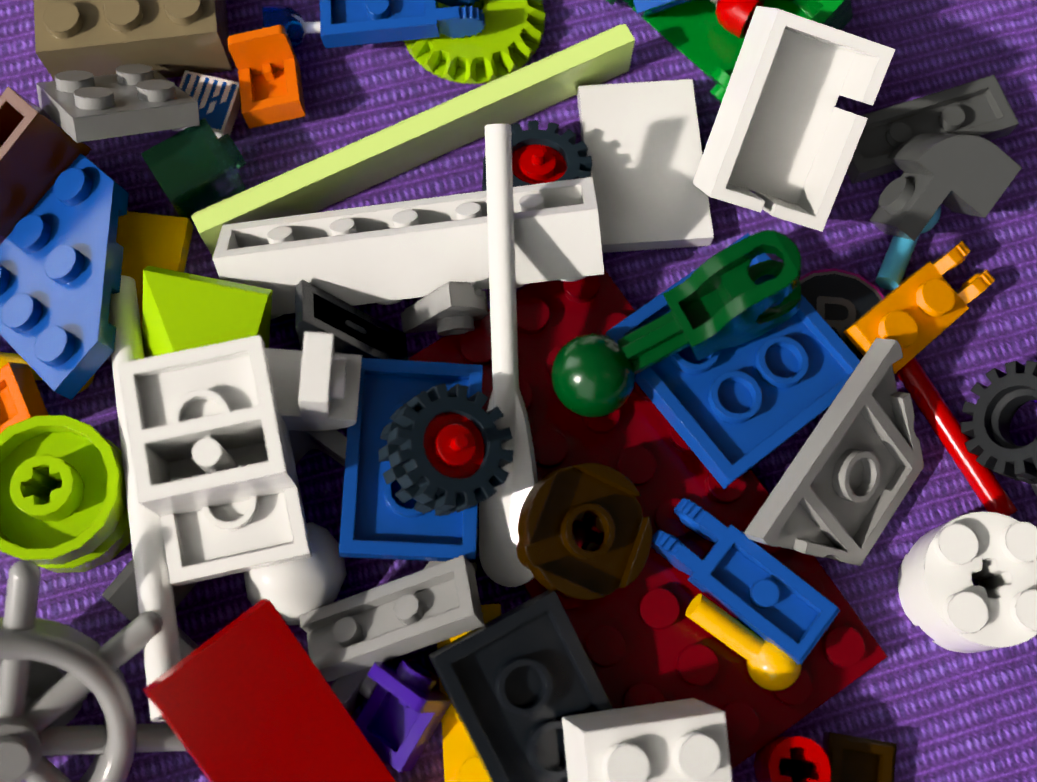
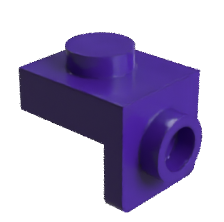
M403 658L400 663L374 662L367 675L377 682L378 685L355 723L380 758L399 773L412 771L451 705V701L447 695L434 687L438 681L436 675L421 664L408 658Z

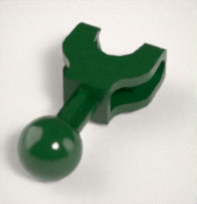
M774 230L754 233L713 255L683 283L665 292L663 295L670 309L669 313L619 340L603 334H584L570 340L558 352L552 367V384L557 397L566 408L578 415L585 417L606 416L618 410L629 399L635 385L636 374L690 346L699 361L719 350L749 342L788 321L797 313L802 301L801 284L799 281L801 277V256L798 247L790 238ZM764 253L775 254L783 260V262L766 260L750 266L751 261L756 256ZM784 298L778 306L770 308L771 305Z

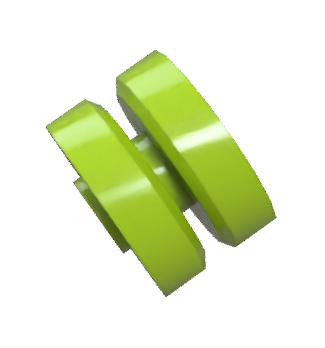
M66 415L34 416L8 426L0 433V551L21 560H31L38 566L55 573L86 572L108 563L131 543L122 452L117 445L106 439L91 425Z

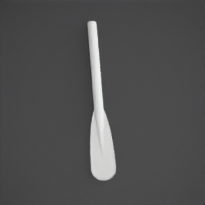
M489 124L485 126L493 390L487 412L498 406L504 416L494 423L497 430L510 427L513 439L503 443L502 449L514 450L513 462L501 467V469L509 472L505 483L494 488L497 492L493 496L479 503V556L482 568L491 580L502 586L517 587L535 578L531 570L525 568L519 561L516 546L519 540L517 532L519 513L527 494L538 482L529 420L519 390L511 125Z

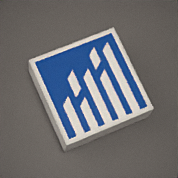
M185 70L179 88L198 101L200 125L172 130L228 143L241 106L239 82Z

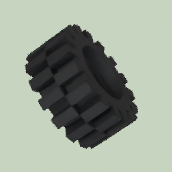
M1017 361L1005 363L1007 374L996 368L985 374L992 383L988 387L976 382L970 390L980 397L976 404L965 401L962 412L973 416V420L961 422V433L973 437V439L964 444L968 452L979 456L976 461L983 467L1017 481L1037 484V438L1025 446H1017L1010 438V424L1016 411L1026 402L1037 400V362L1026 361L1025 366Z

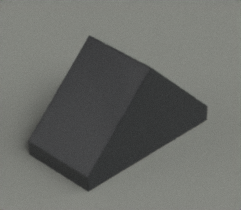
M303 279L295 287V329L302 351L304 331L332 333L334 335L335 353L362 355V358L408 361L405 333Z

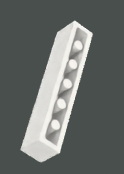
M593 177L513 187L516 288L525 284L554 280L574 282L587 276L604 274L599 212ZM487 190L222 225L212 259L220 280L273 290L271 319L278 318L284 314L295 313V287L302 279L352 306L371 303L391 305L403 299L425 297L449 281L469 282L471 285H474V290L479 288L490 289Z

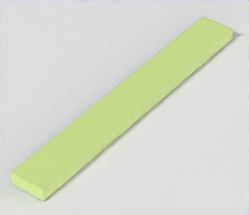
M620 24L193 213L194 215H191V218L213 257L222 225L315 213L484 137L486 125H511L577 95L578 86L600 85L629 72L635 38L626 24Z

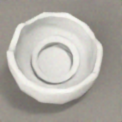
M313 522L306 523L312 557L244 572L247 599L253 606L263 598L269 599L287 625H299V615L333 603L337 599L347 575L344 557H339V543L326 528Z

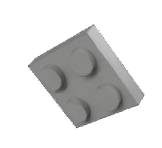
M121 65L116 68V74L94 76L91 72L81 70L64 71L55 75V81L36 83L39 107L76 143L200 125L198 101L153 70V67L149 65Z

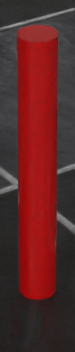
M916 357L911 359L896 374L911 394L912 399L987 512L1010 516L1018 511L991 469L983 467L976 461L979 456L968 452L964 443L971 439L968 435L961 433V424Z

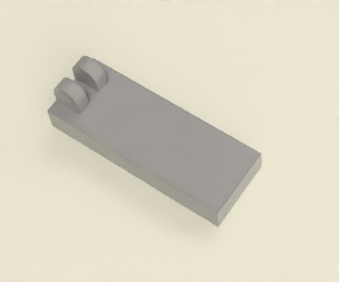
M464 555L299 615L300 627L307 632L308 655L327 682L335 681L342 676L368 668L374 662H385L485 626L474 567Z

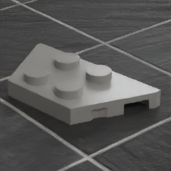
M876 338L745 530L744 534L748 539L856 566L862 565L924 468L920 440L914 432L915 415L911 394L897 391L892 364L903 358L902 348L897 340Z

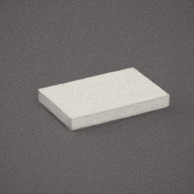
M693 80L578 86L577 100L581 139L588 147L587 156L592 158L591 177H593L598 205L602 253L710 246L714 234L709 197L692 184L703 155Z

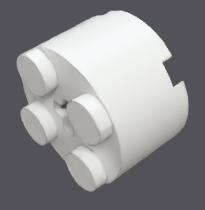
M973 512L957 517L928 531L913 545L899 567L898 593L906 616L914 626H919L928 636L935 640L932 642L944 649L959 653H976L1010 647L1026 642L1036 636L1037 527L1029 522H1020L1000 513ZM971 578L976 579L979 586H974Z

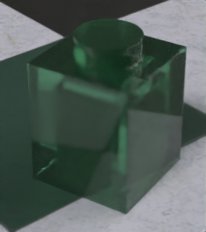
M205 118L199 121V126L187 127L141 153V156L179 217H187L191 223L193 222L191 215H194L193 213L246 190L238 172V169L246 165L240 151L228 134L218 138Z

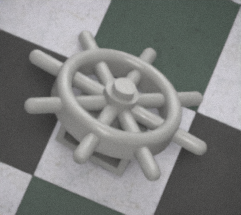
M31 560L16 562L9 570L4 617H0V782H72L45 756L96 754V756L78 782H125L133 763L134 753L187 751L167 723L136 724V715L129 687L120 670L121 666L139 653L158 634L162 628L161 617L155 612H144L100 646L92 638L68 625L36 618L41 576L40 568ZM92 691L104 713V725H67L81 709L83 701L87 699V694Z

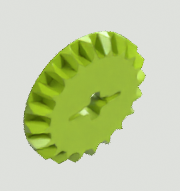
M479 0V2L476 1L474 4L471 3L466 6L483 8L485 29L481 30L482 33H477V35H471L470 37L466 35L462 38H450L440 33V37L403 41L409 53L423 68L442 79L463 84L488 83L520 69L536 52L543 37L545 27L543 0ZM438 2V8L449 7Z

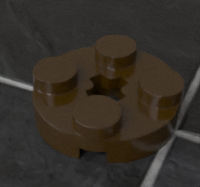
M598 463L574 465L551 470L531 488L519 513L517 528L519 540L516 551L521 564L531 570L536 580L548 590H554L557 595L565 598L594 600L605 597V595L611 594L618 588H625L641 573L648 559L652 543L650 517H643L641 505L636 497L641 495L634 483L614 468ZM585 513L592 517L590 528L598 532V538L596 543L587 542L580 548L575 542L572 525L574 521L581 520Z

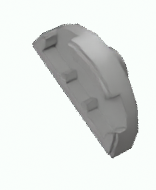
M449 281L404 309L405 311L401 313L402 329L405 334L437 330L438 335L441 336L461 335L474 331V321L481 320L489 314L486 292L482 288L474 290V285H471L469 282Z

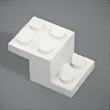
M261 335L117 363L138 502L160 516L170 584L182 586L312 557L289 430L276 407L265 343Z

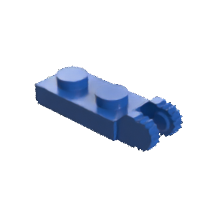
M320 0V32L325 48L440 37V33L450 38H462L466 35L470 37L471 35L482 33L481 30L485 29V15L483 10H479L478 7L466 6L471 3L474 4L476 1L479 2V0ZM438 2L449 7L438 8Z
M682 498L674 508V513L687 528L703 539L714 543L713 547L702 560L676 537L665 531L657 530L652 536V548L676 569L689 575L690 577L687 580L738 621L762 639L781 649L798 665H801L837 616L840 609L754 541L748 539L745 534L732 524L726 527L695 502Z

